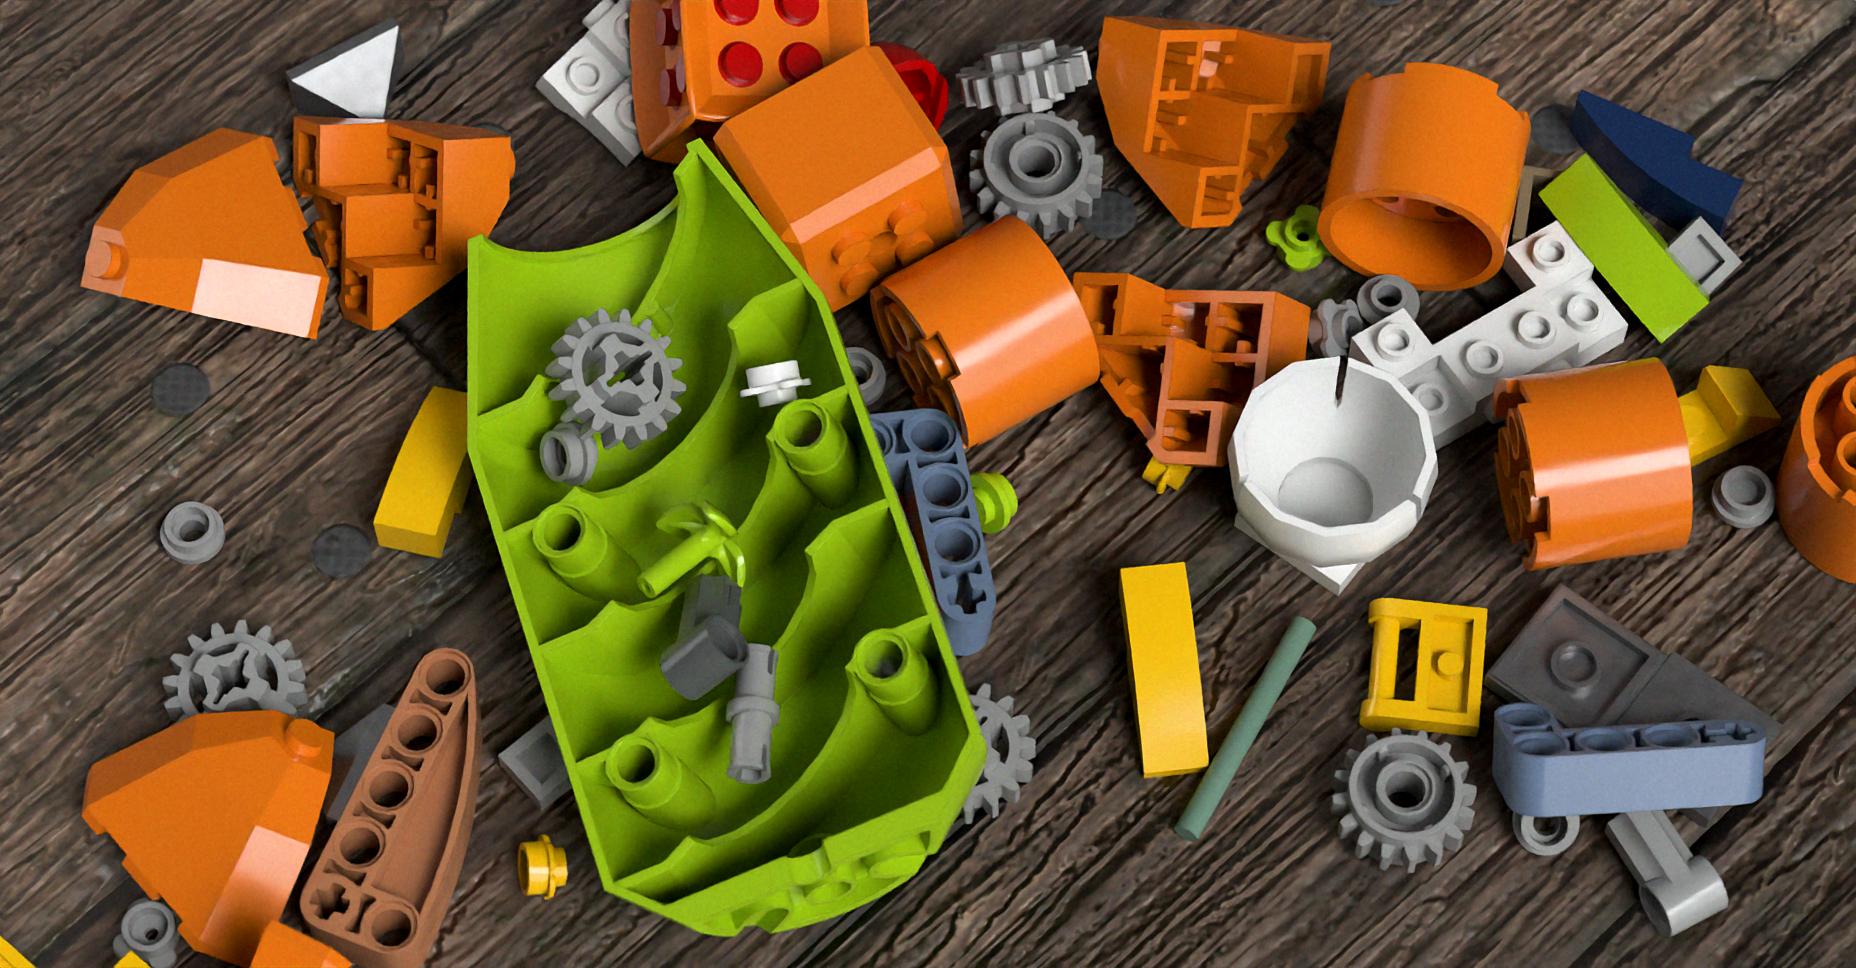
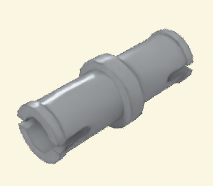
M748 644L750 658L747 664L736 671L734 699L730 700L726 707V720L732 725L727 775L730 778L735 777V781L741 783H761L768 780L771 776L770 751L772 728L777 726L780 717L779 705L774 702L776 664L779 655L778 651L775 649L771 650L770 646Z

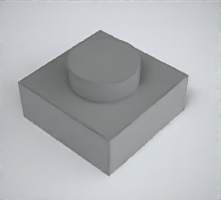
M1701 216L1693 219L1668 243L1670 251L1709 294L1742 263Z
M549 715L498 755L500 766L541 811L572 787Z

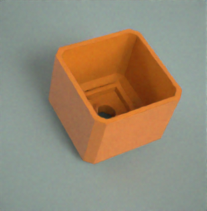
M863 46L725 121L713 137L721 165L823 292L833 313L870 293V290L879 286L884 278L960 239L964 223L948 148L889 59L878 46Z

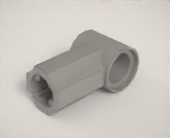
M1663 810L1621 812L1607 823L1604 832L1639 884V897L1644 911L1652 925L1663 937L1670 938L1728 907L1727 892L1717 871L1703 856L1697 855L1694 857Z

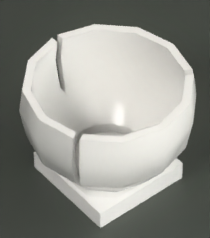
M1340 356L1292 362L1252 390L1227 446L1233 494L1238 510L1234 526L1337 596L1340 595L1365 563L1373 561L1408 537L1422 517L1438 475L1437 456L1428 411L1394 374L1348 357L1342 395L1337 399L1335 392Z

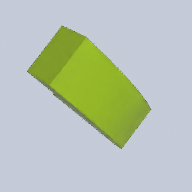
M1586 151L1538 192V195L1588 259L1660 343H1663L1710 303V294L1670 251L1668 243Z

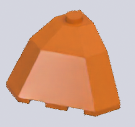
M1104 16L1102 35L1098 44L1099 57L1096 80L1114 144L1182 226L1191 229L1230 226L1243 209L1239 198L1252 180L1264 181L1289 148L1285 136L1299 118L1310 120L1322 104L1332 43L1208 22L1147 16Z
M294 117L293 179L300 198L312 197L320 221H315L312 231L325 267H337L341 276V293L337 300L344 319L372 331L384 330L468 268V239L480 234L487 238L489 237L509 200L510 180L515 172V156L511 148V137L483 128L426 121Z
M220 127L133 172L93 226L80 287L316 340L330 278L322 259L312 256L303 235L308 225L293 189L283 186L274 165L280 157L272 138Z
M1074 272L1072 287L1089 321L1098 350L1100 375L1102 377L1100 382L1124 415L1132 418L1148 440L1146 443L1147 447L1158 462L1163 465L1217 468L1225 466L1229 462L1227 446L1252 390L1292 362L1305 361L1311 307L1276 291L1169 290L1129 273Z
M277 710L195 714L94 763L87 773L81 816L97 835L108 832L126 853L121 864L151 900L154 901L163 897L182 920L177 931L193 950L243 968H250L271 919L279 922L310 848L331 777L335 733L319 727L310 720L298 719Z

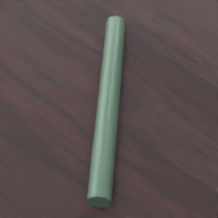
M1295 616L1292 619L1174 827L1175 832L1182 838L1191 842L1198 841L1316 631L1315 625L1306 618Z

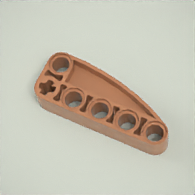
M447 647L435 649L426 654L417 665L301 895V913L309 936L333 948L349 962L364 968L421 967L427 958L446 915L462 869L478 797L483 739L481 701L474 667L468 656L458 649ZM456 681L463 684L458 691L452 694L442 695L434 692L436 687L443 682ZM419 736H428L435 739L432 745L424 750L414 751L405 747L409 741ZM390 792H402L407 795L402 803L394 807L387 808L377 804L382 796ZM371 848L378 851L376 857L366 864L357 865L348 862L350 856L359 849ZM340 907L345 908V914L338 912ZM324 914L330 915L328 920H324L322 916ZM404 929L410 932L407 940L398 946L388 947L379 943L381 937L390 930Z

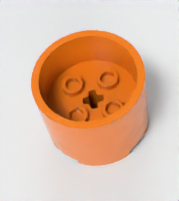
M1406 62L1404 73L1389 74L1377 78L1368 72L1364 73L1350 86L1345 101L1317 223L1318 234L1322 243L1336 259L1352 270L1369 278L1379 275H1395L1407 280L1416 290L1454 291L1474 287L1496 275L1504 262L1531 133V122L1527 111H1516L1506 101L1498 97L1497 90L1499 84L1476 73L1453 66L1427 62Z
M1006 214L884 278L879 286L870 290V305L879 337L888 358L893 359L897 357L904 378L916 393L911 399L916 409H938L952 417L959 428L963 449L975 448L1093 385L1099 379L1100 361L1096 342L1084 309L1070 281L1043 240L1027 223L1015 215Z
M1856 355L1835 364L1821 376L1818 374L1812 382L1802 404L1775 484L1778 518L1793 546L1818 569L1837 579L1856 584Z
M1649 357L1501 378L1497 381L1493 395L1492 410L1495 418L1505 416V427L1499 428L1498 431L1499 452H1494L1497 482L1511 543L1524 542L1529 555H1522L1523 568L1525 570L1532 571L1679 550L1687 545L1693 515L1692 474L1688 442L1674 385L1666 367L1658 358Z

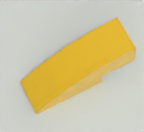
M433 386L424 400L399 451L373 521L379 546L441 559L455 513L461 514L474 474L467 450V393Z
M1185 562L1121 568L1118 591L1127 645L1126 662L1143 777L1153 778L1206 772L1209 767L1206 726Z

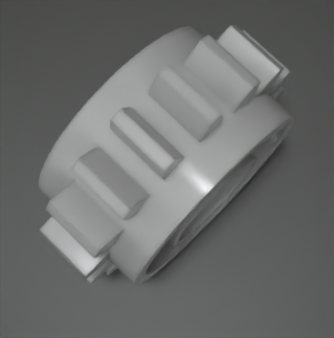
M1049 110L1047 114L1022 112V115L1011 119L1003 116L999 118V126L993 133L983 131L980 134V150L971 151L970 171L972 172L969 173L970 193L977 194V210L980 214L990 212L994 220L1006 214L1015 215L1027 223L1038 236L1041 235L1043 240L1050 238V234L1060 230H1065L1068 233L1073 231L1074 221L1079 216L1089 218L1092 215L1093 199L1101 198L1103 157L1094 154L1095 138L1092 135L1082 136L1078 131V122L1072 119L1067 122L1055 116V111ZM1031 171H1040L1047 175L1033 178L1025 174Z
M1393 728L1391 736L1380 740L1373 734L1366 736L1362 753L1353 749H1349L1346 752L1344 760L1346 770H1336L1332 789L1339 794L1332 796L1330 812L1332 815L1344 816L1339 823L1337 834L1340 839L1352 837L1357 844L1355 855L1359 859L1368 854L1379 860V869L1386 871L1390 864L1403 865L1407 873H1414L1416 864L1426 860L1434 867L1440 865L1444 847L1455 852L1460 849L1464 837L1461 830H1470L1475 811L1468 806L1474 804L1477 790L1474 785L1463 784L1469 766L1466 761L1455 763L1449 755L1451 750L1449 743L1445 742L1437 745L1427 739L1426 731L1420 730L1416 736L1403 735L1400 728ZM1396 792H1404L1412 795L1419 804L1412 808H1401L1394 805L1387 796Z

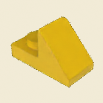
M1713 365L1704 367L1696 390L1678 398L1687 436L1691 467L1779 425L1782 419L1748 369Z

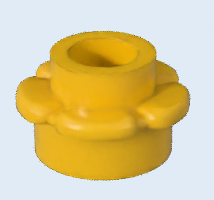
M1153 455L1142 478L1157 486L1156 493L1162 494L1167 486L1179 491L1193 466L1163 465Z
M540 834L538 841L520 843L518 850V875L520 887L525 896L542 895L543 900H547L554 896L556 887L565 886L567 861L564 848L562 846L553 847L550 844V838L546 834Z

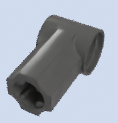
M702 573L686 585L678 640L666 648L660 656V665L664 676L670 685L687 699L697 700L703 697L747 664L750 658L748 644L739 630L742 610L740 604L742 588L726 574L717 577Z

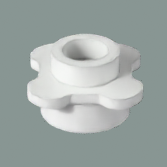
M797 360L786 361L745 370L749 389L739 392L741 398L757 396L759 408L798 400L796 388L811 385V379L800 378Z

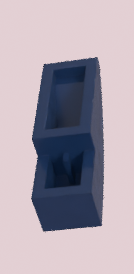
M1581 90L1576 100L1569 131L1582 149L1589 154L1614 184L1645 211L1674 230L1680 232L1693 219L1701 216L1721 238L1735 211L1743 180L1691 159L1690 156L1696 137L1590 92Z

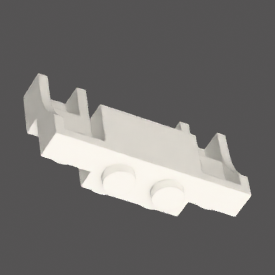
M603 0L582 21L589 29L588 32L539 79L535 86L555 107L567 113L587 128L627 167L642 151L635 121L629 27L631 0H620L616 4L612 0Z
M1558 220L1506 249L1503 268L1523 294L1434 345L1431 344L1404 308L1351 337L1348 355L1350 358L1394 374L1428 411L1435 451L1489 420L1492 424L1505 420V416L1495 418L1492 410L1494 390L1499 379L1582 367L1624 342L1628 323L1592 280L1593 263Z

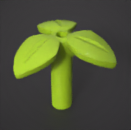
M707 500L701 503L700 508L694 503L679 504L667 510L658 519L656 526L659 529L685 541L637 577V584L647 597L655 598L706 557L716 558L720 576L726 574L743 590L746 580L744 554L737 543L728 538L737 536L738 532L728 517L720 512L719 508Z

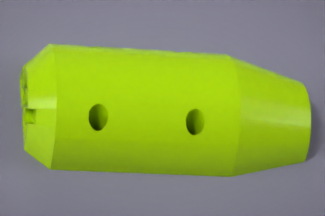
M698 138L686 144L688 153L673 172L678 190L677 196L656 215L625 233L596 244L555 252L513 250L492 242L483 234L468 239L467 450L604 890L621 900L700 933L736 937L745 926L757 925L771 934L814 924L867 904L907 881L918 872L927 854H936L982 775L987 762L988 750L830 304L823 292L703 140ZM604 308L609 318H612L621 309H627L631 317V325L636 327L648 318L652 321V329L649 335L655 341L664 336H668L672 340L664 350L667 359L678 358L682 359L683 366L672 373L673 379L686 384V391L673 400L679 405L681 411L679 415L666 424L668 428L651 441L646 439L631 450L627 449L623 440L610 450L603 449L601 434L598 432L594 433L592 437L597 444L598 460L590 480L585 484L576 486L555 482L547 476L542 467L540 443L547 432L553 431L557 424L563 422L560 417L568 406L565 400H550L548 395L551 390L560 384L559 379L545 374V367L558 358L552 352L551 347L553 343L566 334L565 329L580 317L587 319L598 309ZM797 360L800 378L811 379V385L796 388L798 400L759 408L757 396L740 397L739 391L749 389L745 371L747 369ZM618 373L607 381V385L609 387L613 386L625 377V373ZM575 418L574 420H572V421H577V422H579L580 424H583V423H581L577 418ZM707 500L719 508L720 512L731 521L738 535L728 538L735 541L741 548L746 566V580L740 597L742 610L739 630L746 639L747 644L767 645L771 647V650L775 649L778 651L774 702L779 705L780 717L777 726L772 728L770 751L771 776L768 780L761 783H741L735 781V777L730 778L727 775L732 725L726 720V707L728 702L734 699L736 672L703 697L691 700L680 695L670 685L660 665L662 652L678 640L686 585L702 573L708 576H720L716 558L706 557L655 598L647 597L640 590L636 580L637 577L685 541L656 526L658 519L667 510L679 504L694 503L700 508L701 503ZM819 833L834 835L823 840V845L817 851L802 857L788 858L791 849L804 838Z

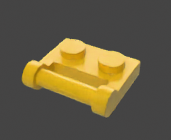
M1378 598L1371 601L1369 604L1368 624L1374 628L1370 679L1368 699L1362 701L1360 707V725L1365 729L1376 732L1392 731L1393 728L1476 737L1480 719L1488 608L1396 598ZM1405 628L1419 630L1413 701L1394 699L1399 634Z

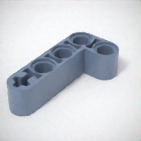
M927 408L869 414L897 494H902L909 528L954 654L968 656L977 653L985 647L990 636L996 606V592L961 435L956 421L943 411ZM920 448H931L936 450V452H926ZM930 502H943L949 506H937ZM954 556L961 559L962 561H948L946 559H943L942 557ZM963 598L962 607L955 605L957 599Z
M1510 703L1498 707L1494 712L1492 776L1511 810L1530 817L1742 805L1757 801L1762 796L1766 732L1760 725L1742 719L1562 729L1556 717L1548 708L1533 703Z

